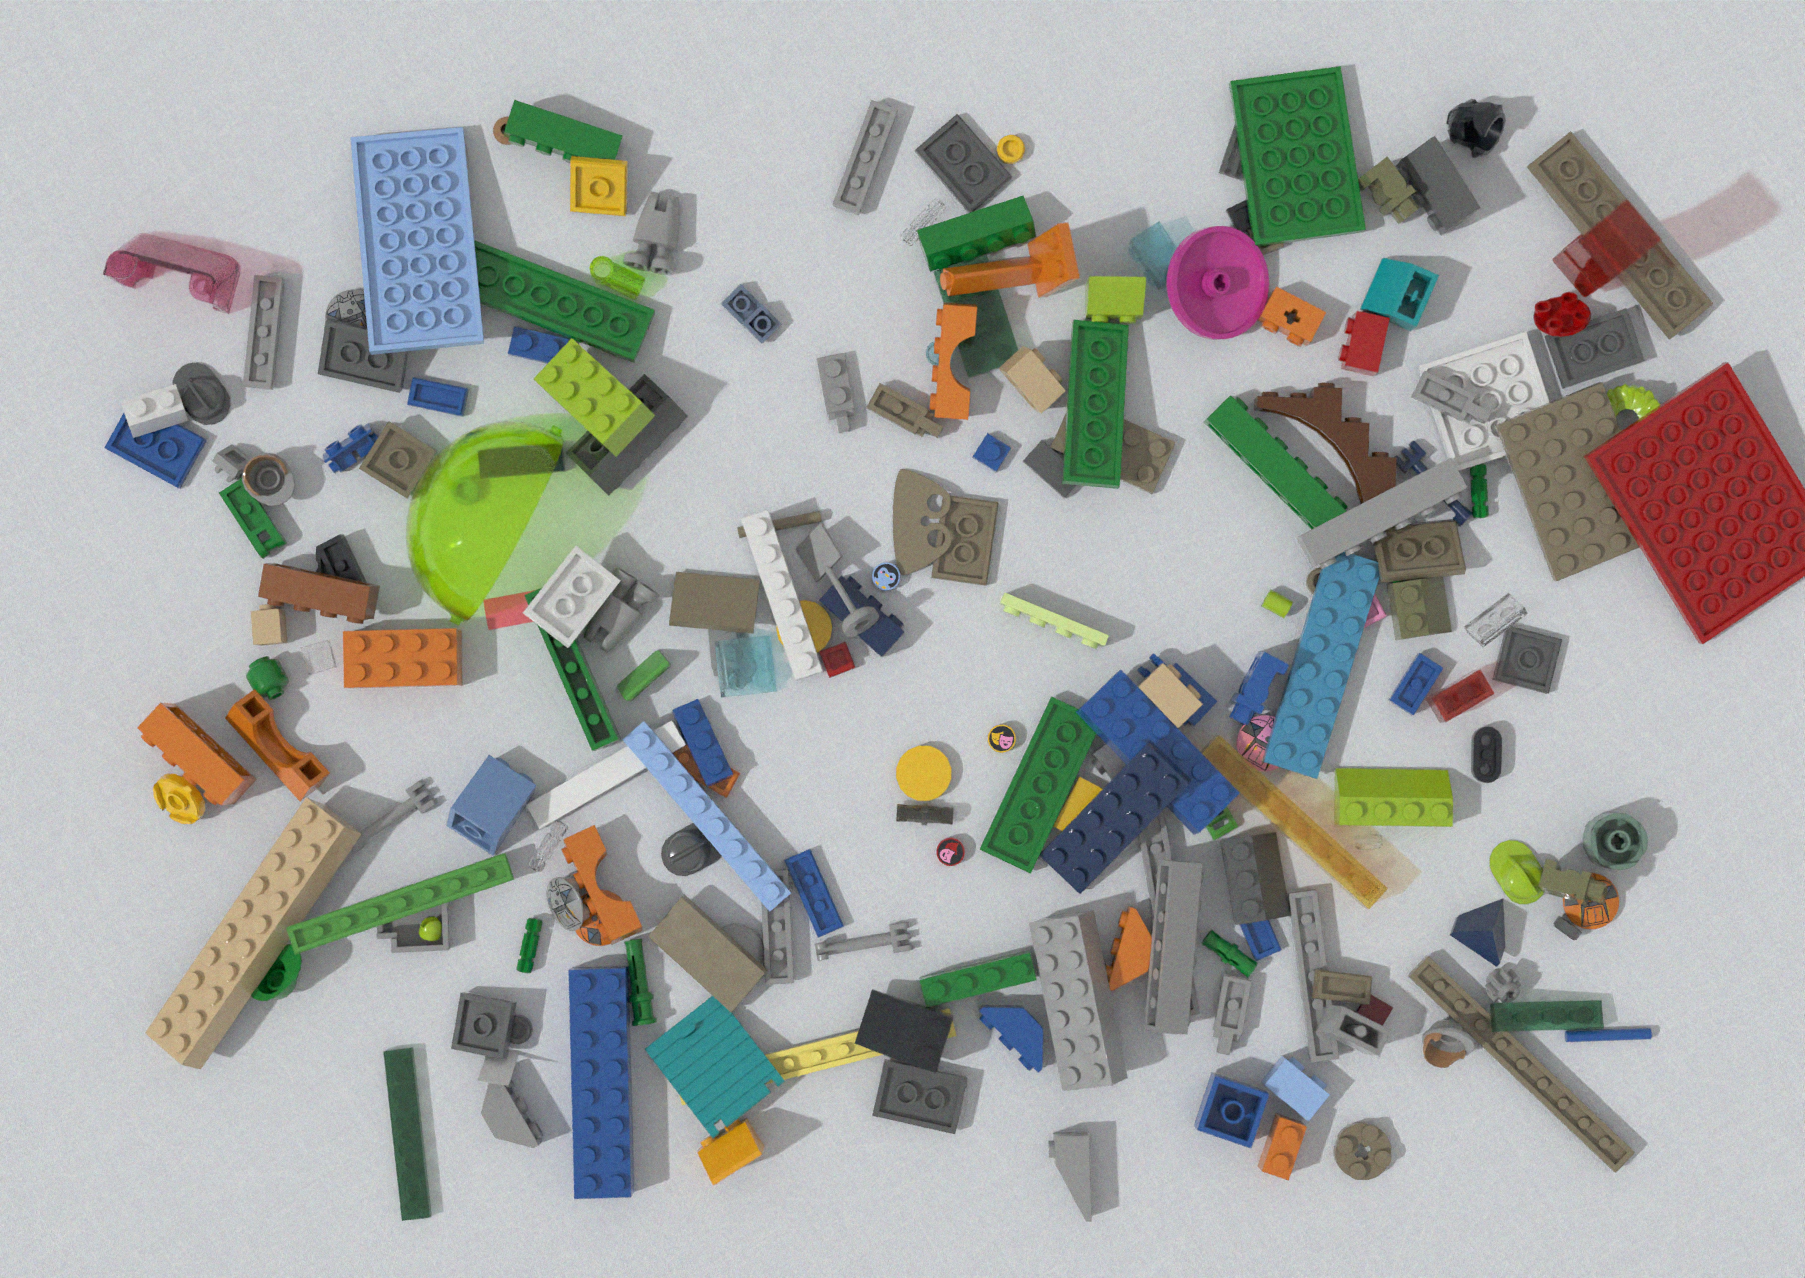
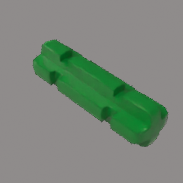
M1483 463L1470 467V476H1473V480H1471L1472 503H1474L1472 513L1474 514L1473 518L1477 519L1489 516V506L1486 505L1488 501L1487 479L1484 477L1487 475L1486 464Z
M527 919L525 926L527 932L523 935L519 954L521 959H518L516 967L519 972H532L534 964L532 958H535L540 937L538 932H541L543 923L540 919Z

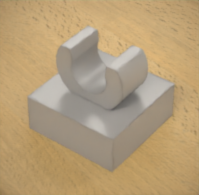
M231 444L219 451L212 461L217 464L215 467L216 473L224 470L229 474L226 479L229 483L243 473V468L250 459Z

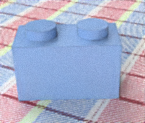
M1281 1056L1261 1082L1309 1121L1330 1096L1324 1090L1327 1085L1315 1075L1311 1078L1306 1076L1302 1072L1305 1067L1295 1058L1291 1057L1287 1060Z

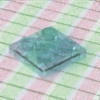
M770 636L715 641L721 698L777 692Z

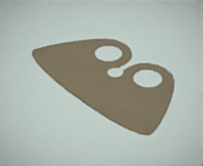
M901 469L898 472L893 499L894 551L901 575L913 573L941 557L951 545V534L945 525L930 523L928 526H923L921 524V519L925 516L930 519H939L945 516L951 505L950 495L936 482L906 469ZM934 494L942 496L945 502L943 509L939 512H932L927 506L929 497ZM933 530H940L945 535V542L937 548L932 547L928 543V535Z

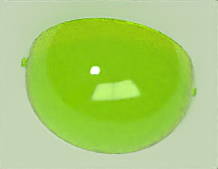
M500 421L482 425L464 433L448 444L433 459L421 476L413 493L406 521L408 559L417 582L434 603L450 613V622L458 626L461 621L467 622L480 607L501 574L527 527L556 466L563 446L562 429L553 425L551 429L546 430L540 426L519 421Z

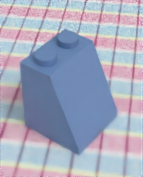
M488 755L451 806L446 826L494 856L525 809L526 804L534 795L536 785L528 775L524 773L518 774L512 770L503 759Z

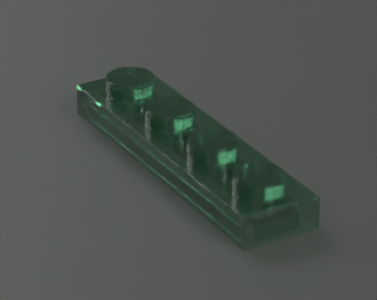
M1602 1000L1490 1004L1492 1032L1604 1029Z

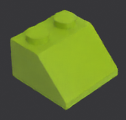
M1089 276L1085 285V319L1108 323V319H1120L1121 324H1135L1136 319H1141L1144 312L1146 277Z

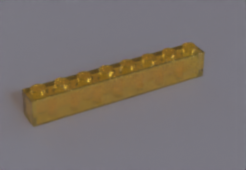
M1215 735L1200 751L1236 788L1244 800L1363 908L1370 909L1388 889L1220 735Z

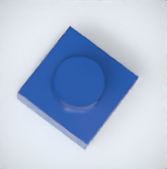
M987 433L972 458L996 473L1011 448Z

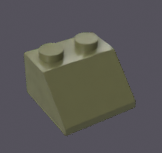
M1443 577L1418 579L1387 585L1395 640L1452 632Z

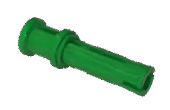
M642 939L624 941L632 994L628 998L633 1008L634 1020L632 1021V1026L657 1023V1018L653 1015L651 1001L654 999L652 991L649 992Z

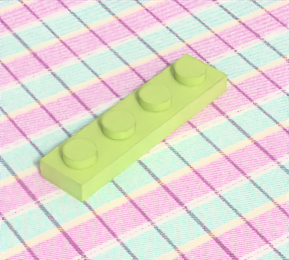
M1004 593L1000 601V605L1005 606L1004 612L1019 617L1020 613L1031 617L1030 623L1045 628L1046 624L1056 627L1055 633L1071 639L1072 634L1083 638L1081 643L1093 649H1097L1098 645L1104 647L1109 635L1008 593Z

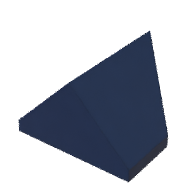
M1503 898L1458 915L1450 933V936L1496 967L1500 964L1505 950Z

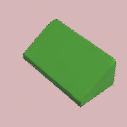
M656 650L617 685V689L626 701H633L671 667V663L659 650Z

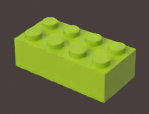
M572 338L533 378L616 457L655 417L634 394Z

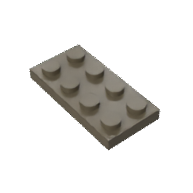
M1066 414L1050 447L1063 455ZM1124 419L1120 480L1153 494L1176 442Z

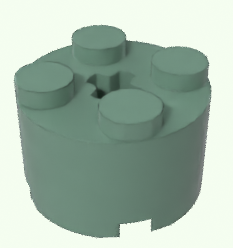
M1607 812L1599 814L1586 824L1583 833V847L1592 863L1603 868L1614 870L1629 869L1638 863L1648 846L1647 833L1644 827L1635 818L1624 813ZM1618 837L1619 842L1611 845V839Z

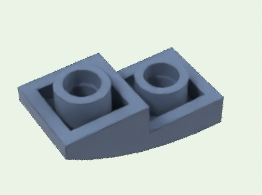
M739 284L720 303L761 344L781 325L763 304H760L742 284Z

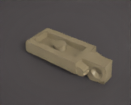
M879 383L866 407L877 415L921 437L927 432L939 438L944 429L943 426L932 421L934 414L929 412V409Z

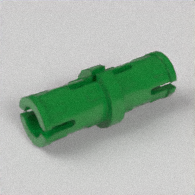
M1212 929L1201 943L1221 957L1223 963H1229L1246 977L1251 975L1258 962L1240 951L1238 945L1229 943Z

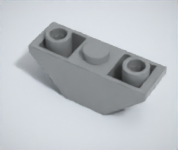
M512 1079L509 1086L489 1083L481 1115L494 1137L532 1148L540 1145L542 1142L540 1137L543 1136V1133L536 1121H530L526 1114L529 1110L521 1096L516 1097L512 1090V1087H514Z

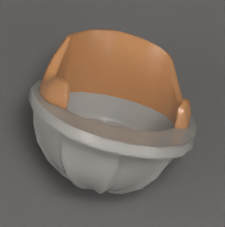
M261 453L250 458L243 468L242 482L245 490L259 502L268 506H279L287 502L293 495L295 489L294 476L288 464L280 456L274 453Z
M1451 1020L1435 1022L1422 1035L1424 1059L1431 1065L1439 1068H1448L1456 1060H1463L1465 1056L1474 1050L1476 1045L1474 1039L1466 1033L1461 1025Z

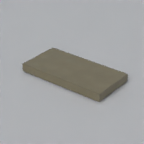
M685 894L648 936L730 1012L736 1009L768 971Z

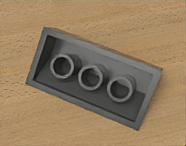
M645 374L629 391L655 417L617 457L589 431L566 452L608 496L620 487L622 482L635 469L640 467L642 462L688 417Z

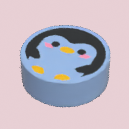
M881 563L873 570V583L882 591L893 590L899 584L900 572L891 563Z

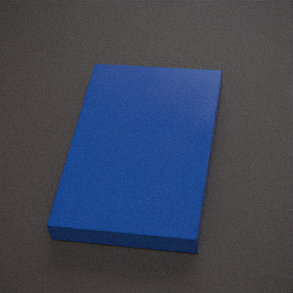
M123 413L104 448L180 489L207 440L179 424L133 438L126 416Z

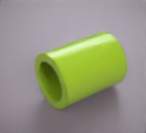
M1270 589L1261 606L1285 618L1293 601Z

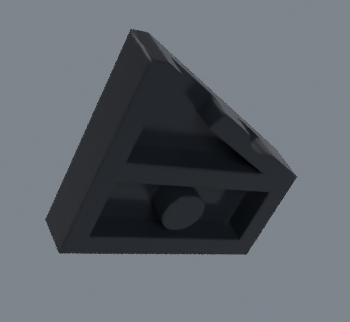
M339 534L316 546V561L318 563L316 572L366 582L344 534Z

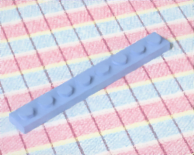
M643 721L622 739L769 912L792 893L646 721Z

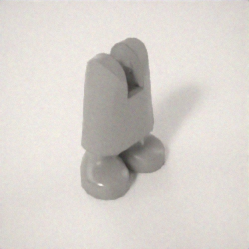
M651 192L644 205L633 237V242L639 244L636 252L627 253L624 256L623 264L637 270L648 271L651 247L656 244L657 249L651 263V271L661 275H674L676 265L669 259V250H676L680 214L679 197L670 195L666 205V212L657 211L660 194Z
M617 566L613 569L612 574L620 582L590 619L584 638L591 643L602 627L609 631L600 646V649L606 653L611 651L627 635L643 615L638 610L640 606L645 602H655L660 596L646 584L638 582L631 598L625 603L623 599L635 585L637 579Z

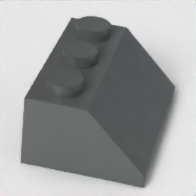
M1435 136L1402 158L1396 165L1406 184L1411 185L1416 191L1412 194L1414 202L1419 208H1424L1428 214L1427 221L1434 231L1438 230L1440 235L1470 218L1480 208Z
M1276 832L1220 841L1234 924L1241 925L1291 916Z

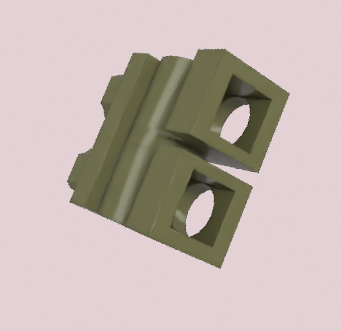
M1388 157L1384 158L1358 179L1360 190L1363 191L1368 187L1372 192L1374 202L1382 206L1379 209L1381 214L1385 216L1390 212L1398 224L1419 209L1418 205L1411 198V195L1416 191L1411 185L1407 187L1405 179Z
M1546 859L1539 883V888L1543 893L1569 900H1577L1579 904L1588 906L1589 900L1601 904L1605 903L1608 892L1606 883L1596 881L1591 872L1582 871L1580 875L1575 870L1561 871L1562 868L1558 862Z

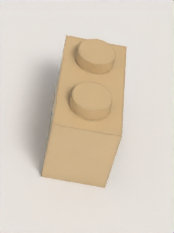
M1022 346L999 370L1031 408L1042 414L1066 390L1060 384L1063 380L1059 374L1053 369L1049 371L1043 364L1046 361L1043 355L1036 348L1031 350Z
M1162 663L1137 687L1179 728L1203 705L1199 701L1201 695L1190 684L1186 687L1179 680L1181 674L1171 664L1166 667Z

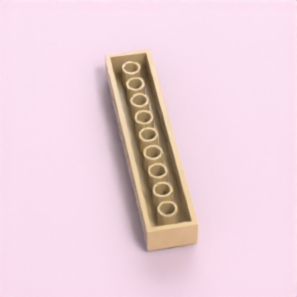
M306 797L145 1034L181 1065L202 1069L251 997L253 991L258 987L290 940L286 927L303 921L362 833L326 805Z

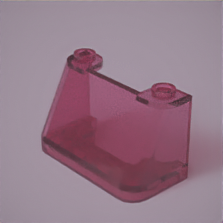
M146 233L134 236L109 255L106 261L103 275L122 286L133 289L136 288V283L144 278L152 279L156 266L191 275L189 281L190 294L199 301L211 304L215 311L226 314L230 313L241 271L239 263L231 256Z

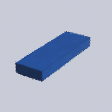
M811 849L785 859L784 861L817 937L819 938L844 927Z

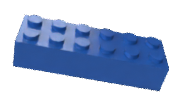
M1122 670L1114 674L1076 711L1125 764L1151 741L1192 779L1167 808L1193 835L1200 833L1240 794Z

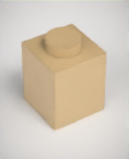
M265 604L259 605V610L251 611L253 645L287 644L285 610L276 609L275 605Z

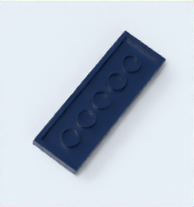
M1149 741L1039 856L1081 894L1177 797L1192 779L1156 745Z

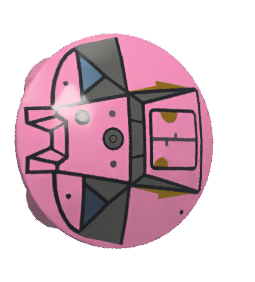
M1261 715L1252 718L1248 725L1241 727L1237 736L1236 748L1240 758L1247 766L1257 771H1272L1279 768L1262 762L1275 720L1273 716Z

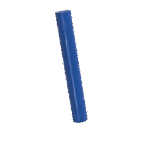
M1651 1028L1565 1031L1564 1036L1565 1042L1646 1040L1652 1038Z

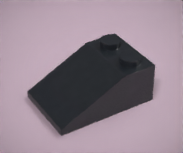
M872 989L855 1044L909 1065L936 1073L953 1021V1015L930 1007L926 1008L924 1005Z

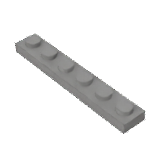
M1317 890L1287 893L1309 1060L1312 1063L1339 1059L1337 1040L1318 1031L1328 1005H1332V1000L1312 998L1315 969L1328 971Z

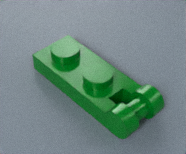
M242 478L219 492L221 498L262 559L269 556L270 551L274 548H281L287 544L262 504L245 490ZM267 531L271 538L262 542L259 535Z

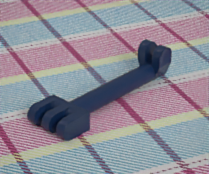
M1414 440L1409 443L1410 448L1415 452L1414 455L1406 448L1400 451L1407 460L1406 462L1397 455L1394 457L1397 458L1396 465L1404 474L1411 468L1417 474L1428 470L1420 461L1427 453ZM1443 500L1456 514L1453 520L1460 527L1474 515L1458 500L1449 504Z

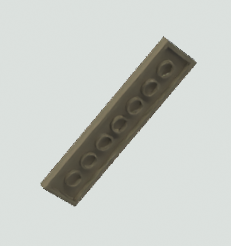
M1571 131L1527 166L1528 170L1669 340L1713 305L1712 301Z

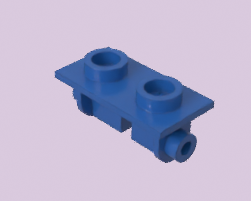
M369 423L364 427L362 424L354 427L349 431L348 438L342 442L334 441L325 448L326 453L323 454L324 462L332 461L328 465L334 473L338 471L343 472L357 462V459L352 454L353 451L356 450L361 458L369 453L378 439L375 432L372 435L369 434L372 432Z

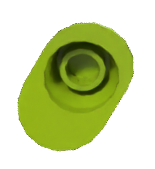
M1513 840L1499 843L1490 855V869L1493 876L1511 901L1518 904L1536 902L1543 895L1542 890L1539 888L1543 868L1525 844Z

